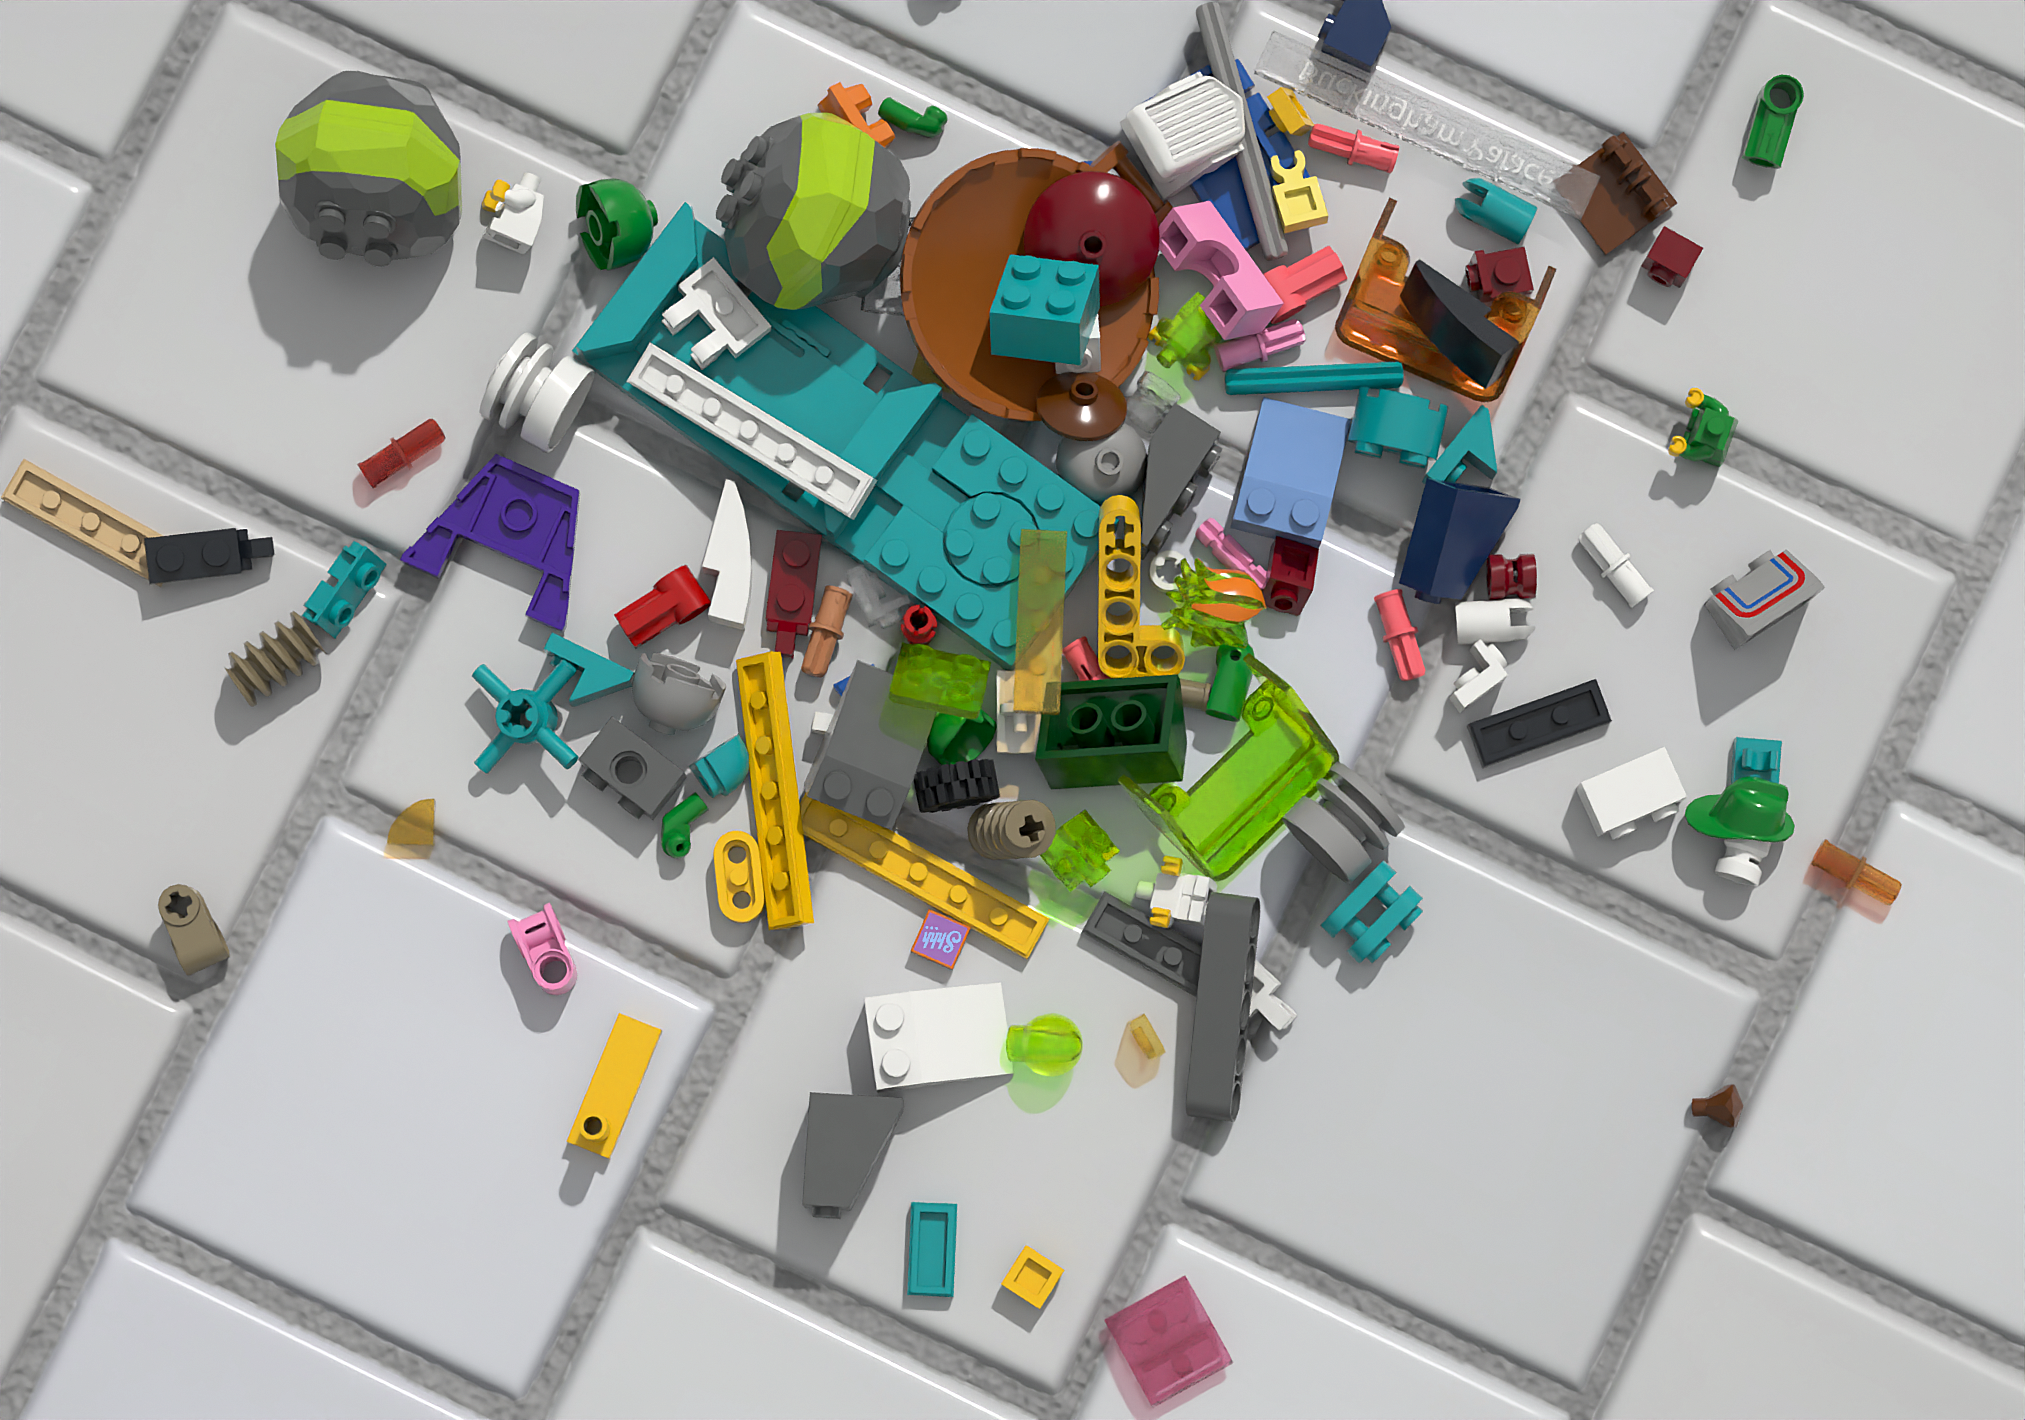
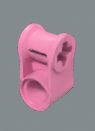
M547 903L543 905V911L520 921L514 918L508 920L507 922L523 958L526 959L533 978L541 989L551 995H562L570 991L576 983L578 974L565 943V935L552 905ZM553 961L563 962L567 967L565 977L558 983H548L543 979L544 968Z

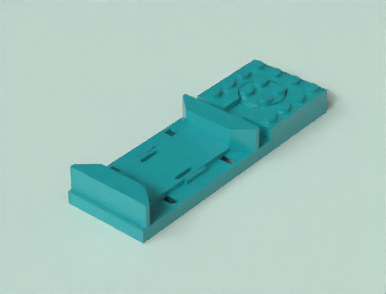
M684 202L573 348V356L813 531L822 535L824 539L912 603L920 605V608L928 607L937 621L1006 671H1013L1097 558L1099 510L1101 506L975 415L967 416L942 398V387L937 383L924 385L817 306L798 310L778 308L751 292L747 298L771 325V331L737 358L728 349H725L714 362L701 370L691 358L693 353L691 348L713 331L697 314L687 326L677 334L672 335L662 323L664 319L662 314L684 298L678 290V285L713 257L735 284L739 280L732 273L725 240L696 220L692 206ZM649 343H652L876 479L875 486L855 519L849 518L807 491H804L798 501L794 502L782 493L789 484V480L671 408L662 406L651 396L626 382ZM876 366L890 375V378L878 394L864 385V382ZM1117 518L1115 520V532L1119 525V519Z

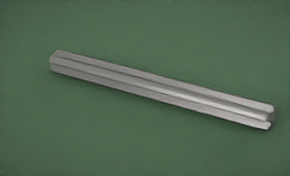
M1217 2L1205 3L1197 7L1196 17L1213 77L1236 92L1243 99L1245 135L1241 143L1245 149L1236 155L1262 252L1264 258L1268 261L1280 259L1287 255L1288 247L1220 5Z

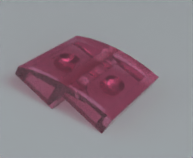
M1185 1275L1104 1320L1152 1408L1233 1364L1219 1334Z

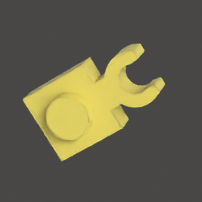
M1300 150L1294 151L1293 161L1295 167L1292 169L1283 168L1279 163L1277 155L1271 158V175L1275 181L1280 183L1272 187V193L1284 233L1328 222L1329 215L1317 177L1313 176L1303 179L1305 157Z

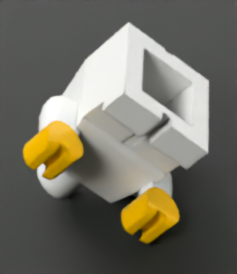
M525 172L520 184L515 183L511 189L510 185L503 180L497 179L494 182L492 190H488L485 193L482 208L486 211L497 213V218L494 217L488 223L482 236L483 238L523 255L531 248L542 220L544 195L536 192L541 181L538 176Z
M1164 856L1163 861L1165 864L1164 866L1161 865L1162 873H1157L1155 883L1140 880L1137 886L1136 898L1151 901L1150 909L1153 917H1150L1149 923L1168 929L1175 920L1182 924L1204 928L1208 899L1212 892H1217L1218 884L1210 877L1186 874L1182 858Z

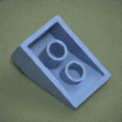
M1263 397L1230 528L1272 539L1278 536L1319 548L1335 491L1351 419Z

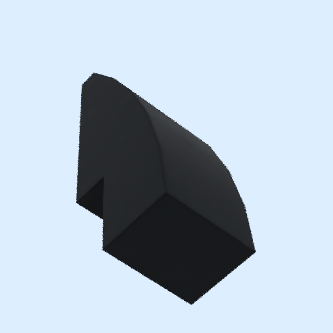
M1417 260L1400 294L1401 300L1414 321L1439 351L1463 373L1484 389H1487L1504 375L1520 341L1488 320L1492 311L1490 307L1422 260Z

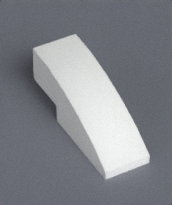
M726 479L702 565L704 574L718 577L708 617L710 622L745 631L751 603L753 576L751 542L743 504L735 481Z

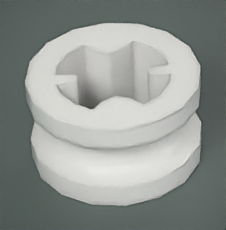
M1167 550L1160 552L1150 563L1148 572L1150 583L1161 593L1171 594L1178 592L1188 581L1190 573L1189 563L1177 551ZM1168 560L1174 561V568L1180 566L1182 575H1176L1174 582L1171 584L1164 583V576L1158 578L1156 569H1162L1165 561Z

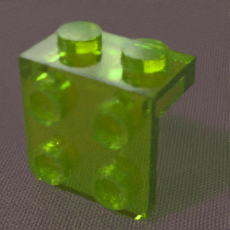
M902 642L888 697L895 703L967 719H976L979 717L980 709H982L991 661L981 660L969 654L959 655L940 651L923 644L913 645Z

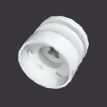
M526 332L515 341L494 368L487 383L479 413L489 421H492L501 413L499 425L505 430L511 428L521 416H524L525 420L520 435L521 438L548 454L559 444L578 415L592 386L595 372L570 356L564 357L551 370L549 367L554 352L553 347L546 343L536 351L537 337Z

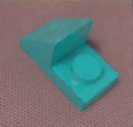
M1481 404L1426 473L1422 483L1425 484L1427 478L1456 482L1467 468L1461 462L1463 459L1491 480L1494 479L1497 474V463L1488 408Z
M553 632L551 633L544 647L546 654L552 657L549 664L556 668L564 659L576 671L583 672L569 699L571 707L579 706L632 687L633 671Z

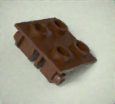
M1624 132L1619 136L1613 135L1601 145L1602 148L1552 183V186L1605 255L1677 204V201Z

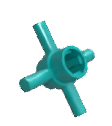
M563 659L536 691L527 689L512 691L485 664L480 665L473 672L472 677L499 703L495 718L497 726L501 730L474 761L480 770L488 774L515 742L522 744L539 742L566 770L578 761L579 756L554 733L557 727L558 713L551 701L576 673V669L569 662ZM531 706L532 708L526 711L525 716L527 720L533 722L530 727L526 728L524 724H521L520 716L521 713H524Z

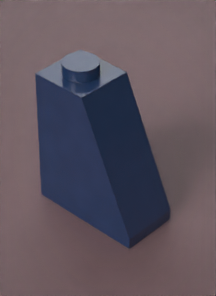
M1427 478L1399 584L1416 590L1414 597L1425 602L1441 604L1442 597L1461 600L1517 511L1521 499L1490 487Z

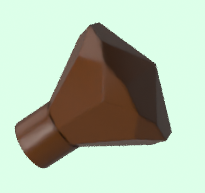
M1734 1084L1724 1086L1707 1098H1692L1693 1117L1708 1116L1729 1128H1737L1744 1105Z

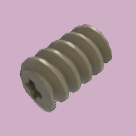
M295 611L290 613L292 628L289 629L279 621L274 623L277 633L275 639L264 631L259 633L262 645L260 649L248 641L243 643L246 653L245 659L232 651L228 653L231 668H225V670L251 707L257 705L254 690L257 689L269 697L272 695L271 679L284 687L288 684L285 673L286 669L296 676H301L303 674L301 659L315 667L318 665L316 650L319 649L327 655L302 616Z
M1036 800L986 803L978 807L970 817L967 827L968 840L978 854L991 860L1035 858L1045 853L1051 846L1056 833L1055 819L1051 810L1044 803Z

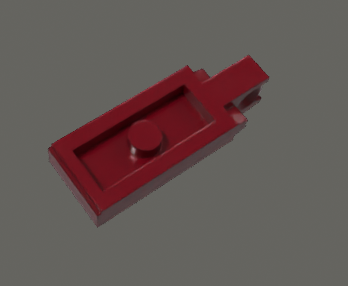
M776 530L765 619L767 622L766 630L777 632L775 652H781V657L794 658L796 635L807 636L809 624L812 622L822 535Z

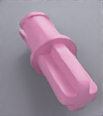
M1293 319L1265 328L1261 333L1214 344L1215 355L1223 372L1258 359L1261 362H1266L1269 355L1303 345L1306 341L1302 324L1297 319Z

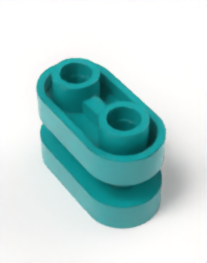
M1384 860L1320 925L1332 938L1344 929L1355 940L1347 952L1359 964L1365 958L1373 964L1391 945L1385 937L1397 925L1405 931L1423 912L1417 906L1423 898L1411 886L1400 895L1387 883L1397 872ZM1375 896L1387 909L1368 928L1356 914Z

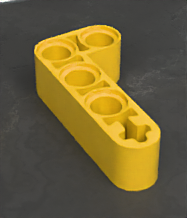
M1123 495L1111 496L1103 502L1099 510L1097 622L1099 667L1110 678L1179 674L1185 662L1184 644L1180 633L1170 626L1140 625V512L1135 501ZM1116 516H1125L1124 539H1115ZM1118 558L1126 559L1131 564L1129 569L1119 573L1113 572L1107 565L1112 560ZM1115 602H1123L1129 605L1130 610L1124 615L1116 616L1109 613L1107 608ZM1117 645L1124 646L1130 651L1127 656L1119 659L1110 657L1106 652L1111 647ZM1164 645L1170 646L1176 651L1173 656L1166 659L1157 658L1152 654L1154 649Z

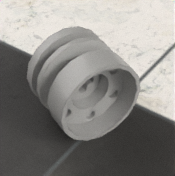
M1337 761L1328 770V773L1338 788L1323 778H1320L1315 784L1325 803L1321 806L1316 801L1303 796L1282 817V821L1307 851L1331 873L1350 885L1372 862L1361 843L1366 840L1371 845L1384 850L1390 843L1380 828L1388 834L1397 837L1405 828V825L1392 808L1390 801L1373 783Z

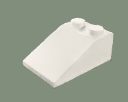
M1001 982L909 991L864 998L877 1093L1014 1074Z

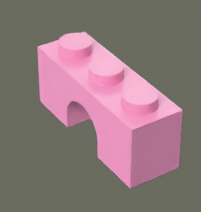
M1211 201L1173 207L1160 224L1159 249L1175 271L1184 269L1197 271L1213 284L1214 288L1201 303L1200 307L1222 338L1228 340L1261 333L1284 303Z

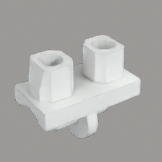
M997 670V754H1036L1043 709L1042 670Z

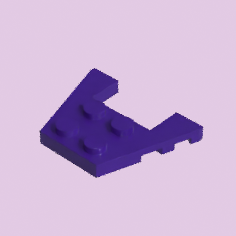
M495 454L456 496L457 499L440 517H437L426 528L427 531L412 547L409 546L402 554L400 561L439 579L458 537H462L541 571L543 576L525 616L564 633L567 627L580 491Z

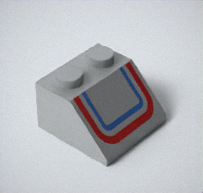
M1787 549L1777 556H1774L1771 550L1767 551L1748 564L1752 571L1738 581L1732 574L1710 589L1714 596L1705 604V607L1734 650L1810 602L1825 588L1821 581Z

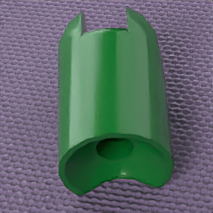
M1232 638L1219 646L1216 653L1218 669L1205 714L1226 721H1240L1254 673L1255 654L1248 642ZM1237 657L1239 658V660L1234 661L1231 658Z

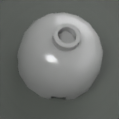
M1124 423L1116 433L1101 440L1076 441L1063 437L1058 445L1055 465L1060 478L1101 506L1111 496L1123 495L1130 497L1138 490L1146 474L1147 453L1144 442L1134 428Z
M644 653L641 654L632 682L633 701L642 715L650 719V728L662 734L674 735L676 729L689 731L705 725L717 711L726 690V684L713 673L710 681L702 678L697 674L700 667L693 663L660 653H652L649 661Z

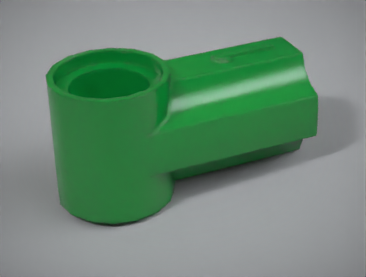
M1783 74L1774 76L1758 93L1757 108L1743 152V159L1765 168H1781L1795 116L1804 97L1802 85L1796 78ZM1775 88L1784 90L1789 95L1790 106L1788 108H1778L1770 99V90Z

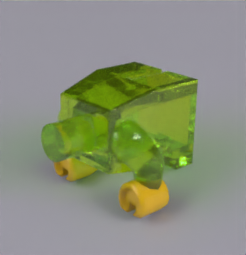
M1199 292L1179 310L1173 320L1168 317H1162L1148 335L1150 341L1155 339V345L1163 348L1156 356L1158 362L1163 367L1170 368L1178 361L1186 368L1188 375L1191 373L1195 375L1193 379L1199 381L1210 370L1211 356L1208 351L1214 348V344L1219 343L1222 339V336L1200 307L1205 297Z

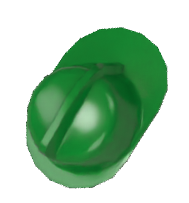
M1741 777L1726 787L1722 794L1705 795L1694 799L1686 807L1685 811L1688 825L1699 833L1715 838L1747 839L1776 843L1790 838L1795 828L1791 816L1786 812L1789 796L1788 788L1785 785L1773 783L1759 777Z

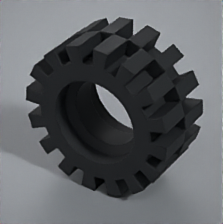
M994 760L960 761L955 764L928 768L925 771L917 772L913 779L919 812L921 813L944 812L956 808L962 809L966 806L987 803L1000 797Z

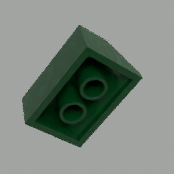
M1178 674L1046 683L1035 760L1051 790L1183 781L1187 735L1181 683Z

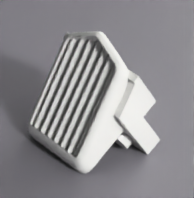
M1196 72L1167 86L1150 100L1134 107L1127 113V117L1119 122L1163 200L1175 196L1202 175L1214 172L1245 149L1241 143L1245 135L1242 97L1216 78L1203 76L1201 72Z

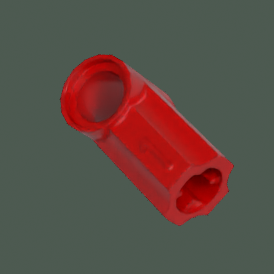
M688 565L681 566L668 573L654 584L652 591L614 614L635 649L674 624L682 625L710 607V599Z

